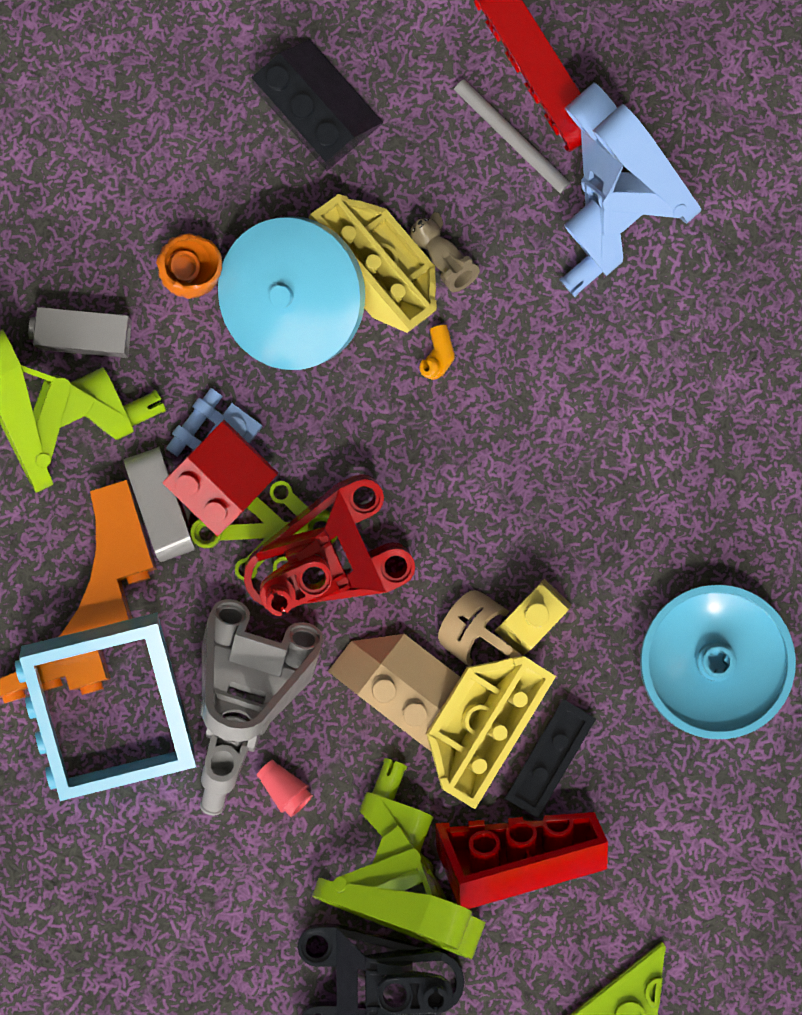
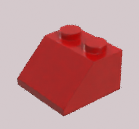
M223 420L172 470L162 483L218 537L278 475V472L233 427Z

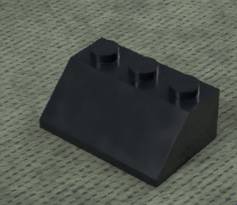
M310 39L279 53L251 77L253 87L326 171L383 124V121Z

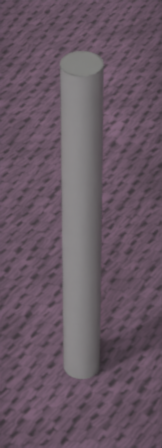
M465 79L457 84L454 91L560 194L570 185V182Z

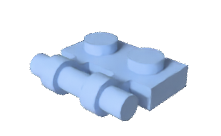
M210 388L203 399L198 398L193 404L194 411L182 427L178 425L172 432L174 437L166 449L176 457L180 455L186 445L193 450L201 443L194 434L206 418L215 424L209 434L225 420L249 444L263 426L233 403L230 404L223 415L214 408L223 396Z

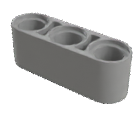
M160 446L125 458L124 464L158 561L163 562L194 551L196 547L189 535V526L182 506L179 505L177 497L162 483L170 472L165 466L163 460L165 457Z

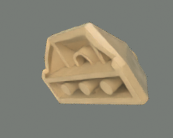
M405 634L351 641L328 670L340 682L430 751L426 733L460 679V676Z

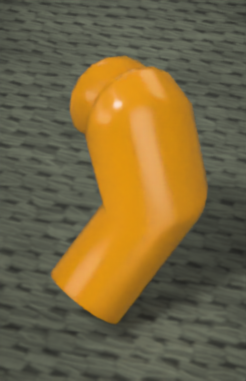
M439 325L429 329L434 349L425 360L421 361L419 370L424 377L431 380L442 377L455 359L447 325Z

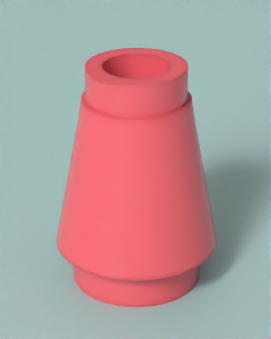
M274 760L265 764L256 775L280 812H286L290 817L297 814L313 797L307 790L309 786Z

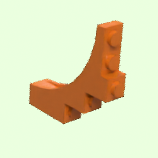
M128 480L90 491L96 519V552L91 577L79 608L58 637L132 619L121 580L127 579L128 585L136 584L150 579L149 572L157 569L135 495ZM102 649L36 665L44 691L63 686L61 679L66 677L69 690L80 689L81 695H86L104 689L102 682L111 679ZM16 672L0 678V698L2 697L4 704L25 698L24 690L28 689L26 682H19Z

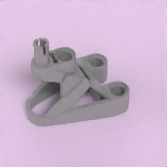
M232 599L221 600L213 606L207 620L202 642V703L200 715L207 727L206 737L210 738V743L201 776L204 792L200 801V808L205 814L211 816L219 815L223 812L226 795L235 787L248 751H255L260 736L265 733L269 724L311 682L323 644L322 632L316 626L305 622L290 625L285 632L282 643L247 633L250 612L243 603ZM233 687L264 697V703L260 704L228 694V688ZM229 712H237L247 716L250 721L237 716L223 718V715Z

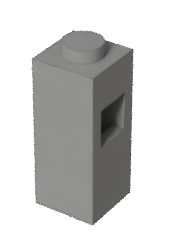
M37 307L36 317H31L29 321L28 337L30 340H33V345L38 350L128 358L132 320L126 315Z

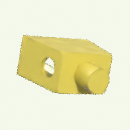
M543 579L494 631L514 650L524 656L568 612L571 604L552 585Z

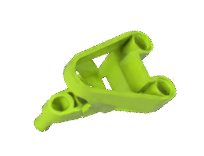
M0 330V425L35 493L54 485L47 466L51 463L61 427L85 416L112 438L119 440L133 433V426L166 412L165 406L161 402L148 407L161 400L156 390L123 406L103 367L69 382L66 378L57 375L51 376L20 364L4 330ZM23 372L44 379L34 410H32Z
M384 758V763L373 792H366L359 810L382 836L373 863L339 876L334 881L318 878L312 897L443 950L472 959L486 922L471 916V910L447 900L433 873L432 863L420 852L433 816L394 801L407 766L397 761L393 763V760ZM423 882L427 894L407 892L405 890Z

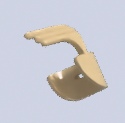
M476 590L467 592L453 605L439 629L438 639L440 644L468 666H471L473 660L470 658L472 645L475 639L479 637L497 648L508 658L522 656L486 629V624L492 618L499 614L507 616L510 611L487 595ZM483 609V610L473 619V621L470 623V625L468 626V628H467L466 631L464 632V634H463L461 640L459 641L460 636H461L463 630H464L465 627L467 626L466 623H464L463 621L460 620V617H461V616H464L466 619H468V620L470 621V620L472 619V617H473L479 610Z

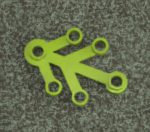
M277 481L271 486V499L277 504H285L296 516L308 508L293 493L291 486L287 482ZM278 486H285L288 489V496L283 500L277 499L274 496V490ZM256 497L247 508L263 523L229 525L218 537L214 534L211 540L204 541L200 537V531L207 526L198 519L191 527V538L197 546L204 549L213 548L220 541L264 539L252 551L253 553L290 522H284L263 501ZM327 510L322 511L294 534L313 530L317 522L326 523L331 512ZM336 536L335 538H333L332 540H330L331 543H334V542H335V540L337 539V536ZM250 555L239 560L235 565V574L242 581H244V578L240 575L239 568L243 563L247 562ZM279 557L275 560L273 572L277 570V566L281 561H287L286 557ZM265 560L257 562L252 573V580L257 576L258 568Z

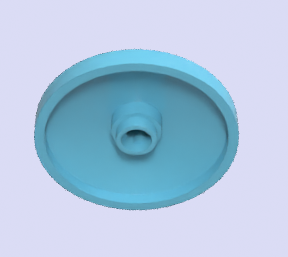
M288 216L258 223L245 231L234 242L222 264V272L218 281V298L223 320L234 340L245 352L256 360L274 368L301 370L314 367L332 359L353 339L364 313L365 284L361 268L354 253L337 233L317 221L303 217Z
M702 586L673 598L655 615L647 628L641 646V677L652 704L675 727L702 738H736L764 726L784 705L795 677L796 657L794 644L789 630L780 615L759 596L733 586Z

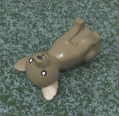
M435 212L431 215L430 219L423 218L417 220L410 230V237L419 248L428 250L434 265L441 271L440 278L451 292H459L477 278L480 272L479 266L469 256H463L452 242L440 236L444 226L443 219L439 213Z

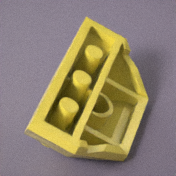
M338 194L310 214L309 219L317 221L337 233L354 253L361 268L365 284L364 308L372 318L408 333L437 310L435 300V265L387 209L363 201L351 200L347 196Z
M525 656L466 667L426 733L441 789L476 809L556 676Z

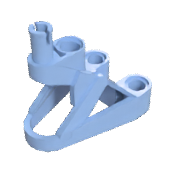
M594 82L565 107L566 112L581 130L584 174L581 180V188L585 192V207L566 222L564 226L588 255L564 277L559 279L574 297L601 273L607 276L623 262L620 233L626 230L640 216L653 215L680 218L687 224L701 212L699 204L638 118L624 104L617 108L609 96ZM623 167H625L629 172H621V171H622Z

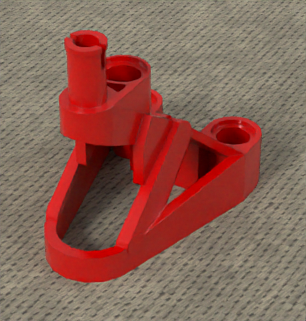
M359 474L334 485L254 551L245 563L243 578L246 591L254 601L263 605L273 615L283 616L282 612L287 614L292 608L301 604L387 593L411 580L415 572V563L408 549L400 543L391 542L369 552L367 551L355 524L379 512L383 505L384 495L380 485L373 477ZM366 486L373 489V498L367 504H357L353 500L354 492L358 488ZM334 503L325 527L294 534ZM336 536L352 567V570L347 574L330 541ZM285 553L288 562L269 574L261 583L260 591H258L252 582V571L257 562ZM396 555L404 558V566L400 571L392 573L385 570V562L391 556ZM310 567H319L324 571V577L316 584H308L302 579L303 573Z

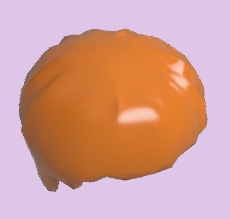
M192 233L180 234L177 237L170 238L157 256L158 276L163 286L176 296H183L187 299L201 297L211 292L222 272V256L217 246L211 240Z

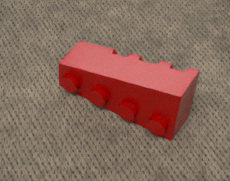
M595 812L546 815L541 821H525L523 817L508 818V823L484 824V820L468 821V826L450 827L449 823H435L436 846L439 858L458 905L467 909L607 870L608 840Z

